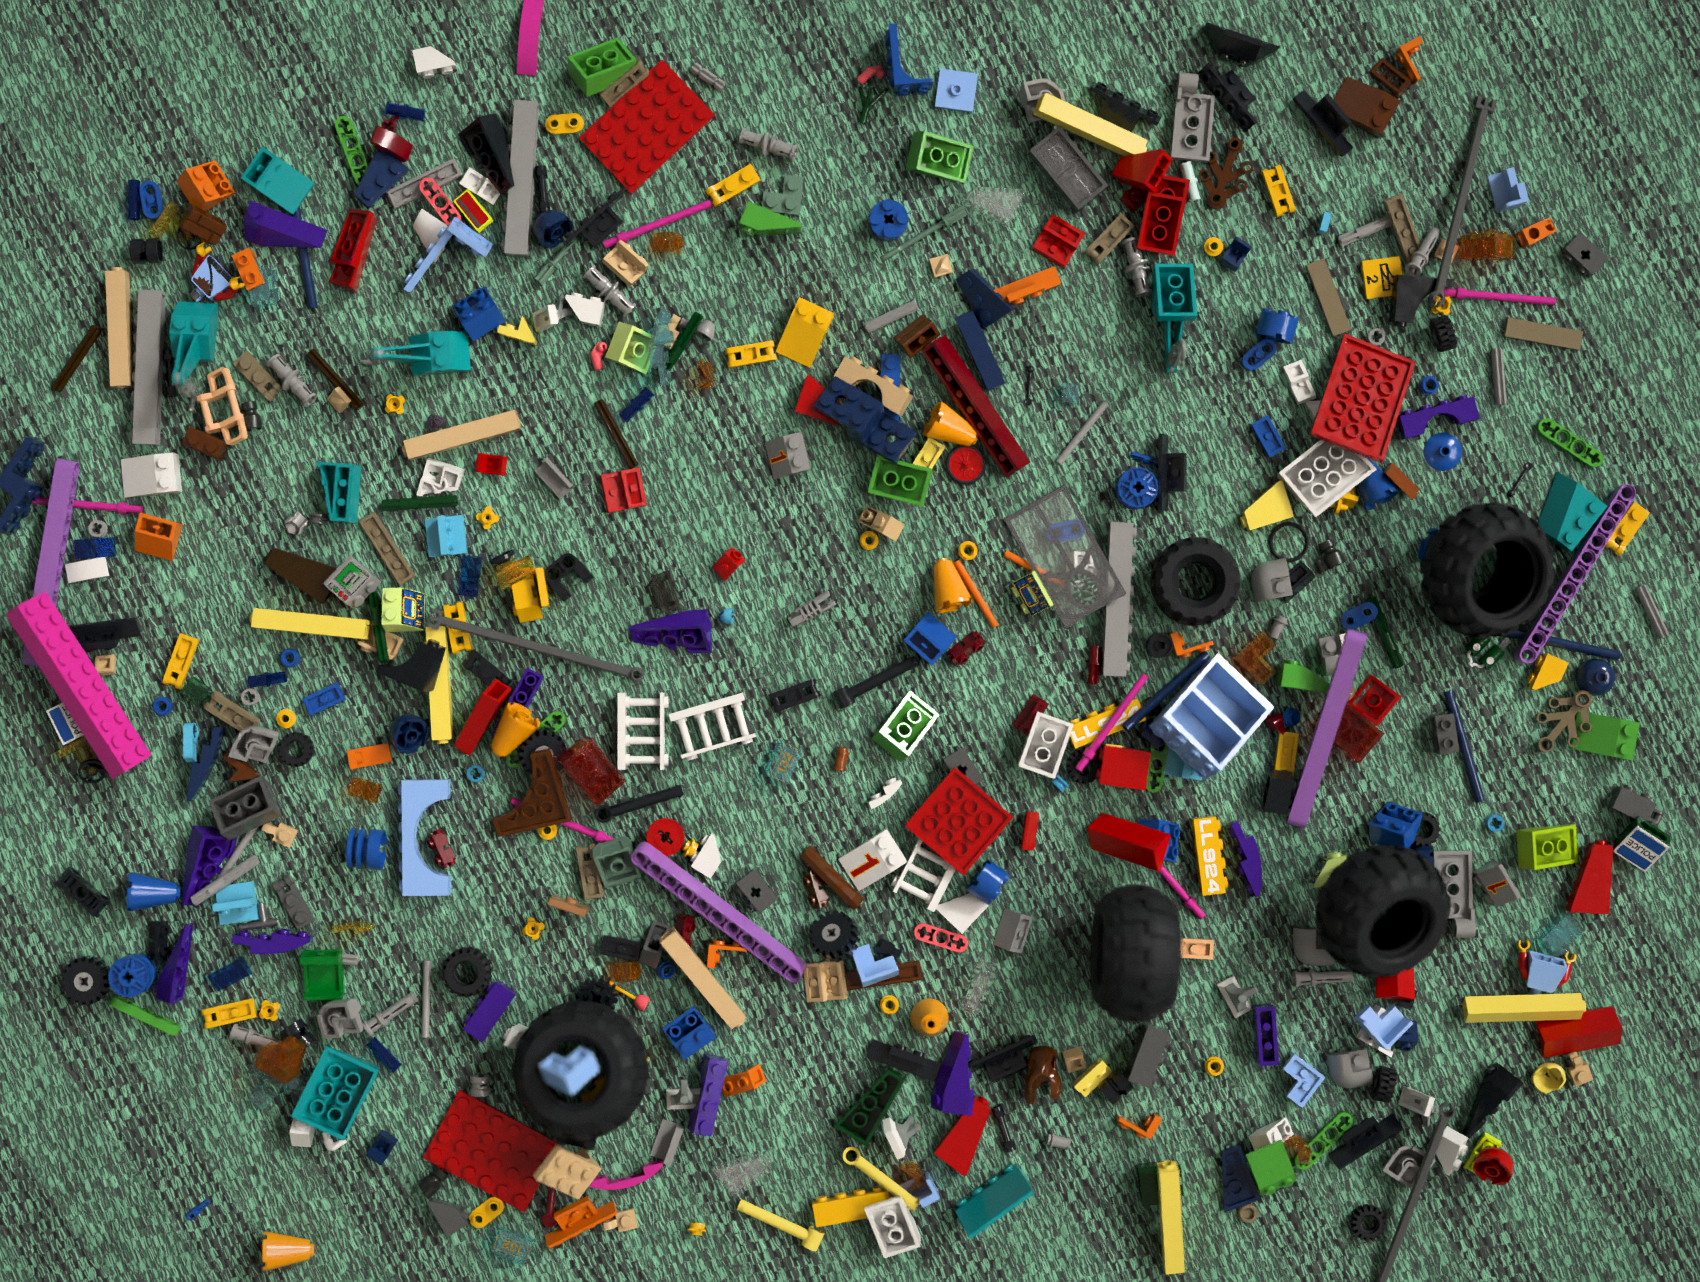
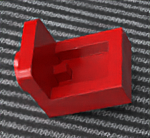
M478 453L475 471L505 476L508 457Z
M731 547L712 566V569L726 581L745 562V559L739 551Z

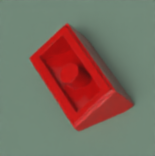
M1025 811L1020 846L1022 850H1034L1039 812Z

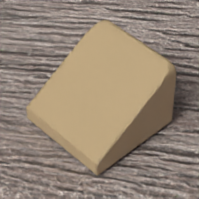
M1081 1047L1062 1051L1068 1073L1086 1069Z

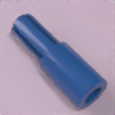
M1132 451L1131 458L1156 466V457Z
M206 1198L198 1206H195L185 1214L187 1219L193 1220L211 1202Z

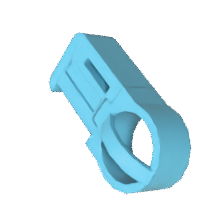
M194 722L185 723L183 726V759L187 763L197 762L199 728Z

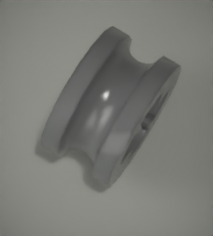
M310 513L312 519L309 520L310 523L327 525L325 519L328 518V515Z

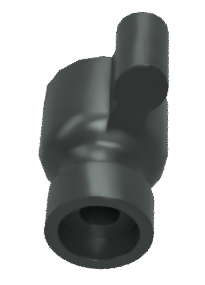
M256 402L241 403L246 431L250 432L252 431L251 428L258 427V430L262 429L261 416L256 413ZM238 425L234 426V433H239Z
M1332 538L1318 545L1325 554L1315 563L1319 574L1346 562L1341 551L1335 549V543Z
M438 1165L432 1175H426L418 1183V1186L423 1191L422 1194L426 1198L432 1197L440 1189L441 1181H445L449 1174Z

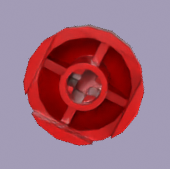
M1487 1147L1481 1150L1475 1158L1473 1170L1483 1181L1488 1179L1492 1181L1491 1184L1504 1185L1510 1181L1513 1175L1514 1163L1511 1156L1505 1150L1498 1147Z

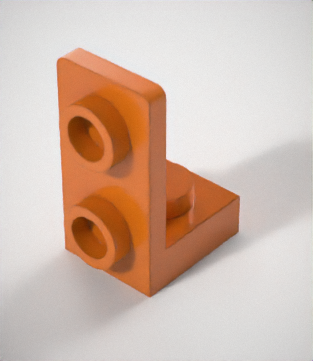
M1420 36L1396 50L1397 61L1399 64L1404 65L1406 77L1412 80L1414 84L1420 81L1421 77L1409 56L1420 50L1419 47L1423 43Z
M247 248L231 255L248 291L265 283L255 261L257 257L252 249Z
M1178 632L1168 634L1173 640L1174 655H1180V658L1191 656V651L1198 650L1200 653L1210 650L1209 646L1213 645V641H1208L1183 649L1182 646L1185 643L1182 635H1179Z
M389 743L347 750L350 770L392 761Z
M714 940L713 943H709L707 968H715L716 963L719 964L720 952H717V949L747 952V949L736 941H733V944H725L724 940Z
M756 1064L744 1072L725 1076L722 1087L724 1096L727 1097L750 1091L767 1082L761 1065Z
M1153 1112L1152 1116L1148 1115L1143 1124L1145 1128L1143 1129L1119 1114L1116 1115V1119L1119 1121L1118 1125L1127 1130L1129 1127L1135 1130V1134L1142 1139H1145V1137L1151 1139L1162 1121V1118Z

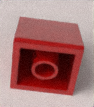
M1104 745V749L1099 751L1098 760H1101L1102 764L1101 768H1097L1096 779L1099 780V784L1146 791L1151 752Z

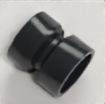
M148 238L147 241L144 239L130 240L129 250L133 264H145L146 261L149 263H162L163 246L160 238Z
M1156 633L1149 636L1146 641V650L1152 657H1167L1173 651V640L1167 634Z
M302 1018L280 1032L285 1041L290 1042L289 1047L294 1054H297L316 1041L312 1033L306 1031L307 1026Z
M1118 1069L1110 1075V1080H1104L1097 1086L1113 1106L1122 1099V1094L1126 1095L1134 1088Z

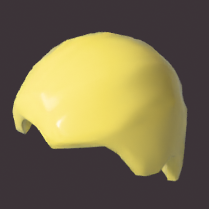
M1548 1062L1538 1066L1531 1076L1535 1088L1545 1094L1555 1090L1558 1091L1566 1082L1564 1069L1556 1063Z

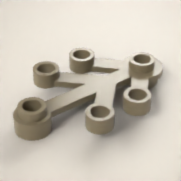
M1580 690L1573 697L1559 699L1552 697L1548 701V705L1552 709H1556L1561 705H1573L1569 711L1547 714L1540 712L1537 714L1536 720L1540 724H1544L1547 721L1560 720L1547 737L1539 740L1538 748L1542 752H1550L1554 748V740L1567 725L1569 733L1568 745L1575 748L1580 744L1575 724V715L1579 710L1582 720L1580 730L1584 733L1591 731L1592 724L1589 722L1588 707L1591 706L1593 699L1588 691ZM1581 696L1586 698V702L1583 704L1579 702V697ZM1551 700H1557L1558 705L1556 707L1552 706ZM1541 714L1546 716V720L1543 722L1539 720V715ZM1587 723L1589 730H1583L1582 725ZM1572 738L1577 740L1576 745L1570 744ZM1544 741L1549 743L1548 748L1542 747Z

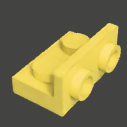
M1099 1057L1072 1084L1078 1092L1087 1097L1112 1073V1069Z

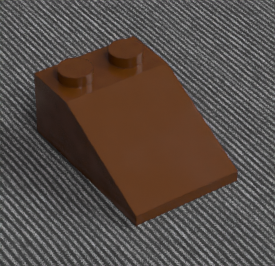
M1346 77L1334 98V101L1353 122V125L1376 138L1383 133L1401 102L1385 91Z

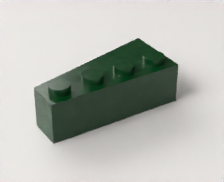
M890 1067L833 1127L867 1147L907 1077Z

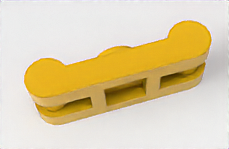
M1276 165L1270 170H1261L1276 218L1283 216V213L1295 212V205L1281 165ZM1276 176L1278 180L1272 182L1271 177ZM1285 199L1286 205L1280 206L1279 201Z
M774 341L726 348L725 355H728V368L777 360L776 354L773 351V347H775ZM760 349H765L766 355L761 356ZM741 353L742 359L736 360L735 354Z
M463 601L457 602L456 605H443L445 617L452 618V613L458 612L459 617L452 619L467 623ZM448 628L453 654L460 653L461 650H473L469 633ZM463 637L464 642L458 643L457 638Z

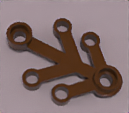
M1237 137L1231 138L1228 141L1229 153L1223 171L1216 161V154L1210 151V155H1213L1214 159L1209 161L1208 164H1210L1219 181L1217 189L1210 180L1211 175L1208 170H1201L1199 172V179L1204 182L1209 192L1207 202L1213 209L1223 208L1229 197L1239 192H1244L1247 189L1246 181L1240 179L1235 183L1234 187L1224 191L1226 184L1253 171L1252 163L1245 161L1240 168L1231 172L1236 154L1241 153L1243 150L1242 140ZM1233 142L1239 143L1238 146L1235 148L1231 145ZM1246 165H1250L1251 168L1249 170H1244ZM1203 173L1208 174V177L1206 179L1201 178V175ZM1240 183L1245 184L1244 188L1239 189L1238 185ZM1216 196L1220 197L1218 202L1213 201Z

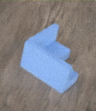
M1514 167L1488 176L1497 213L1519 208L1529 201L1525 183L1518 184Z
M869 944L858 947L857 950L852 949V957L863 987L899 975V969L893 956L874 961Z
M1366 1005L1353 1018L1376 1045L1385 1050H1388L1413 1025V1022L1405 1018L1393 1005L1380 1017L1370 1006Z
M578 1047L566 1059L552 1053L539 1065L547 1084L570 1095H573L599 1071L593 1053L581 1047Z
M1290 1051L1289 1055L1291 1057L1282 1069L1297 1081L1286 1096L1303 1108L1325 1079V1076Z
M928 1171L900 1185L915 1198L918 1197L922 1208L940 1199L938 1189Z

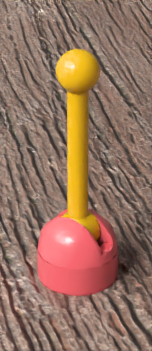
M618 986L615 987V990L633 999L637 1009L642 1012L645 1010L650 1001L649 997L646 995H638L636 997Z

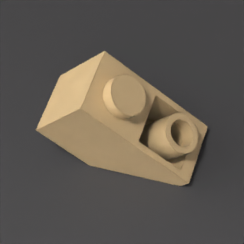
M867 505L858 520V523L894 541H897L905 525L892 516Z

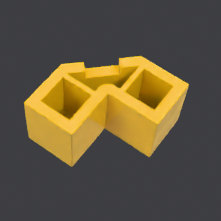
M533 565L510 569V578H507L509 589H512L515 602L513 605L514 616L518 615L520 623L543 619L537 578Z

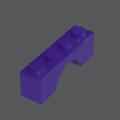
M1467 395L1456 397L1455 402L1449 403V399L1437 402L1438 406L1432 408L1430 404L1419 407L1420 411L1412 413V409L1400 412L1401 416L1397 418V423L1402 440L1424 434L1427 422L1434 415L1448 416L1457 425L1480 419L1474 396L1470 398Z
M703 1054L700 1068V1095L696 1106L691 1109L687 1129L693 1134L712 1137L728 1061L722 1056Z

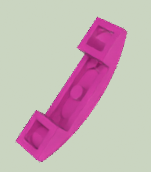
M524 0L517 54V74L536 76L544 0Z
M663 1160L644 1164L643 1173L612 1181L608 1180L607 1174L597 1176L589 1187L603 1190L628 1188L652 1177L662 1168L664 1162Z

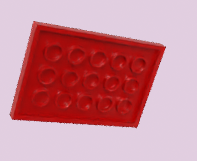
M662 59L649 71L648 77L622 96L579 139L617 180L633 194L714 118L715 114Z
M1344 334L1309 435L1382 463L1416 361Z
M460 1089L423 1158L525 1212L540 1184L533 1175L556 1145L560 1146V1144H556V1140Z

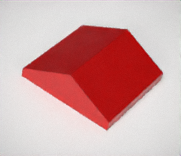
M1370 674L1348 701L1347 705L1364 719L1378 727L1400 700L1401 696ZM1371 681H1373V684L1364 693V695L1360 698L1356 705H1354L1353 703L1355 702V700L1364 691L1368 684Z
M1414 967L1410 970L1402 971L1398 975L1375 977L1376 998L1415 1000Z

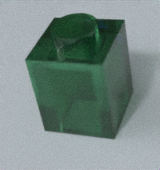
M192 677L179 691L196 707L204 706L206 701H210L211 694L213 693L197 677Z

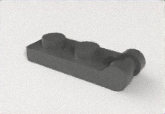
M290 873L285 875L284 879L272 882L274 890L278 893L297 930L315 921ZM288 885L291 890L285 893L283 887Z

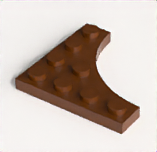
M550 748L531 752L530 757L533 770L530 789L525 798L515 808L492 819L498 837L566 823L572 820Z

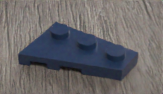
M377 149L354 197L369 210L407 174L409 169L391 153H383Z
M973 268L955 279L984 329L1015 310L1011 304L1008 305L1002 299L1003 297L999 293L991 289L989 283Z
M1240 1144L1221 1150L1224 1212L1260 1200Z

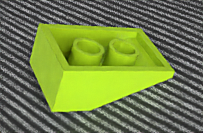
M1576 824L1516 830L1519 868L1538 870L1578 863Z

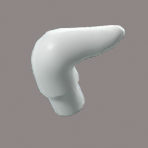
M322 1132L324 1145L329 1151H335L347 1142L346 1140L333 1142L330 1134Z

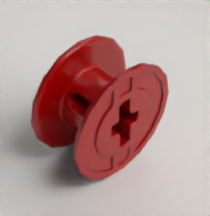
M662 818L650 825L647 830L646 840L647 843L651 844L665 856H670L681 849L684 844L685 835L683 828L678 822L673 819ZM661 830L664 833L669 832V838L673 842L671 843L668 840L663 841V835L659 831Z

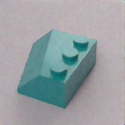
M1556 472L1538 524L1545 531L1547 538L1565 552H1571L1604 512L1607 505L1578 482Z

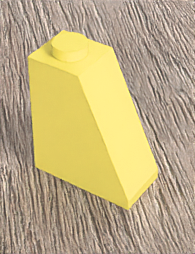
M1283 480L1274 483L1242 512L1240 522L1243 528L1249 531L1294 517Z

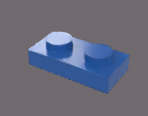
M1269 415L1250 424L1268 458L1286 449Z
M336 682L302 700L310 716H313L347 699L339 682Z

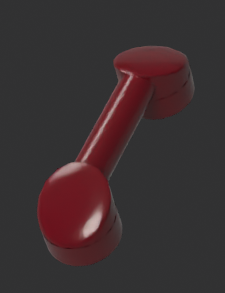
M545 1184L548 1189L547 1205L541 1222L545 1227H553L557 1222L553 1214L556 1189Z

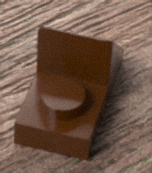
M227 751L223 756L226 760L225 763L230 768L238 769L229 782L255 779L261 776L258 771L245 761L228 757L230 751Z

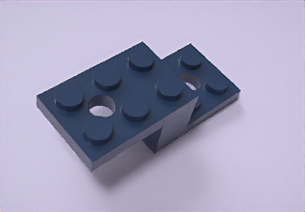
M836 376L813 405L815 410L845 426L850 439L895 465L917 436L915 430L885 414L882 402ZM839 398L846 400L842 405H838L835 402ZM888 436H894L896 438L891 443L885 441L886 437Z
M27 435L0 475V488L14 496L0 516L1 534L11 535L16 533L20 528V520L30 513L32 501L36 502L42 495L41 489L43 487L24 475L25 472L28 473L34 465L32 462L35 457H39L44 451L43 445L45 442L39 438Z

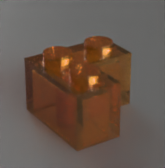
M1496 229L1485 230V233L1481 234L1480 232H1468V235L1460 236V259L1466 261L1486 259L1504 261L1515 259L1514 236L1507 235V232L1504 231L1497 232Z
M1259 631L1232 657L1260 686H1263L1276 673L1263 659L1276 646L1264 631Z
M292 1035L278 1044L270 1042L257 1051L254 1067L286 1085L300 1074L306 1043Z

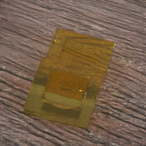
M348 921L332 926L335 934L353 928L356 935L374 929L376 924L366 921Z

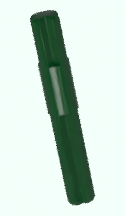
M694 312L676 343H674L656 374L660 379H666L681 356L684 348L703 319L700 313Z
M457 495L384 499L381 506L383 511L458 506Z
M372 592L368 596L377 658L380 663L389 661L385 630L382 626V611L379 595L377 592Z
M1375 596L1370 597L1365 602H1373L1378 608V615L1373 621L1393 668H1400L1404 665L1397 645Z

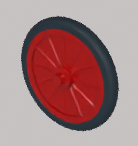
M963 445L956 446L949 452L946 459L948 475L959 484L968 485L977 482L983 476L986 469L984 454L973 445L969 447Z

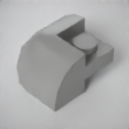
M1037 79L1022 83L1020 87L1021 107L1025 108L1028 124L1046 121L1033 115L1037 101L1044 93H1048L1066 102L1061 87H1058L1048 79Z
M1286 558L1263 562L1254 569L1251 575L1254 602L1293 595Z
M1346 633L1318 639L1324 676L1333 674Z
M250 725L245 727L236 735L228 757L245 762L249 758L266 763L270 752L274 749L279 733L278 731L261 726Z
M1293 927V949L1299 961L1311 966H1332L1335 960L1325 950L1320 941L1317 928Z
M356 999L333 1000L320 1008L317 1019L323 1039L340 1038L343 1034L362 1032L364 1028L359 1015L362 1007Z
M1366 1048L1326 1054L1330 1075L1338 1086L1357 1088L1373 1084L1372 1069L1369 1065Z
M1409 1145L1399 1147L1386 1161L1382 1171L1412 1189L1425 1152Z

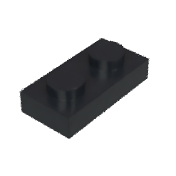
M604 935L600 954L639 961L642 942Z

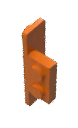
M1053 266L997 288L994 291L999 293L1008 305L1013 304L1015 306L1023 303L1024 299L1030 296L1032 299L1041 296L1043 291L1060 285L1061 281L1056 268Z
M586 1196L554 1212V1218L560 1228L545 1235L547 1247L550 1249L558 1246L562 1242L576 1237L580 1233L594 1228L596 1225L617 1215L614 1201L596 1209L590 1198Z

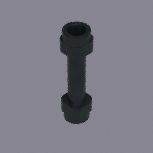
M545 165L535 166V176L538 177L540 202H538L539 213L551 209L550 202L547 199L545 178L547 176V169Z
M163 350L162 358L166 362L168 385L165 387L166 397H177L179 390L172 384L173 360L175 359L172 357V350Z
M1002 1105L992 1107L993 1116L997 1119L1004 1140L1002 1143L1005 1152H1012L1016 1150V1145L1010 1137L1004 1119Z

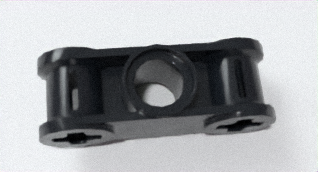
M68 867L66 874L56 881L60 888L70 894L88 913L96 918L100 916L102 909L111 903L108 897L100 893L72 867ZM82 887H84L87 892L85 897H83L80 893Z

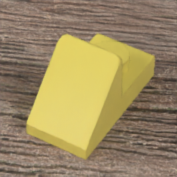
M523 316L518 330L510 324H505V326L499 325L497 331L499 335L532 345L537 344Z

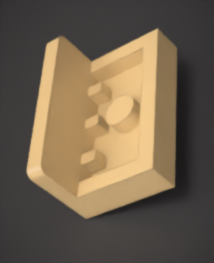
M619 240L616 247L602 260V263L629 287L643 276L649 266L642 256L636 254L631 246L622 240Z
M372 624L370 626L369 640L361 639L357 643L362 646L361 650L370 654L372 651L376 652ZM385 632L389 660H395L405 639L391 632Z

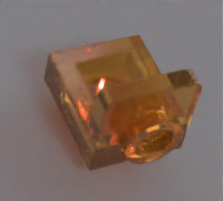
M674 232L653 233V253L673 252L682 254L683 236Z
M703 358L697 364L706 379L697 384L699 390L701 388L707 390L714 385L713 381L716 380L712 374L715 371L710 361L705 362Z
M353 777L348 795L377 803L382 784L365 778Z
M639 961L610 962L611 982L639 980L641 978Z
M1297 1135L1289 1137V1140H1285L1287 1147L1297 1146L1299 1162L1302 1165L1310 1164L1309 1158H1312L1311 1147L1307 1146V1141Z
M905 1161L900 1169L915 1179L909 1190H919L925 1182L923 1180L925 1174L919 1170L920 1166L915 1162Z

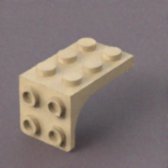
M556 1145L533 1177L537 1181L579 1200L602 1168L586 1149L581 1148L575 1154Z

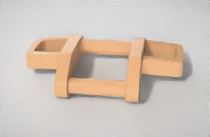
M221 367L207 375L211 393L201 394L196 399L197 403L201 406L206 424L204 427L206 434L222 431L225 443L235 445L247 439L248 435L244 416L240 413L236 399V388L228 368ZM223 374L227 385L217 389L215 379ZM228 396L233 416L220 423L213 424L208 402L220 400ZM238 425L239 436L232 439L229 429Z

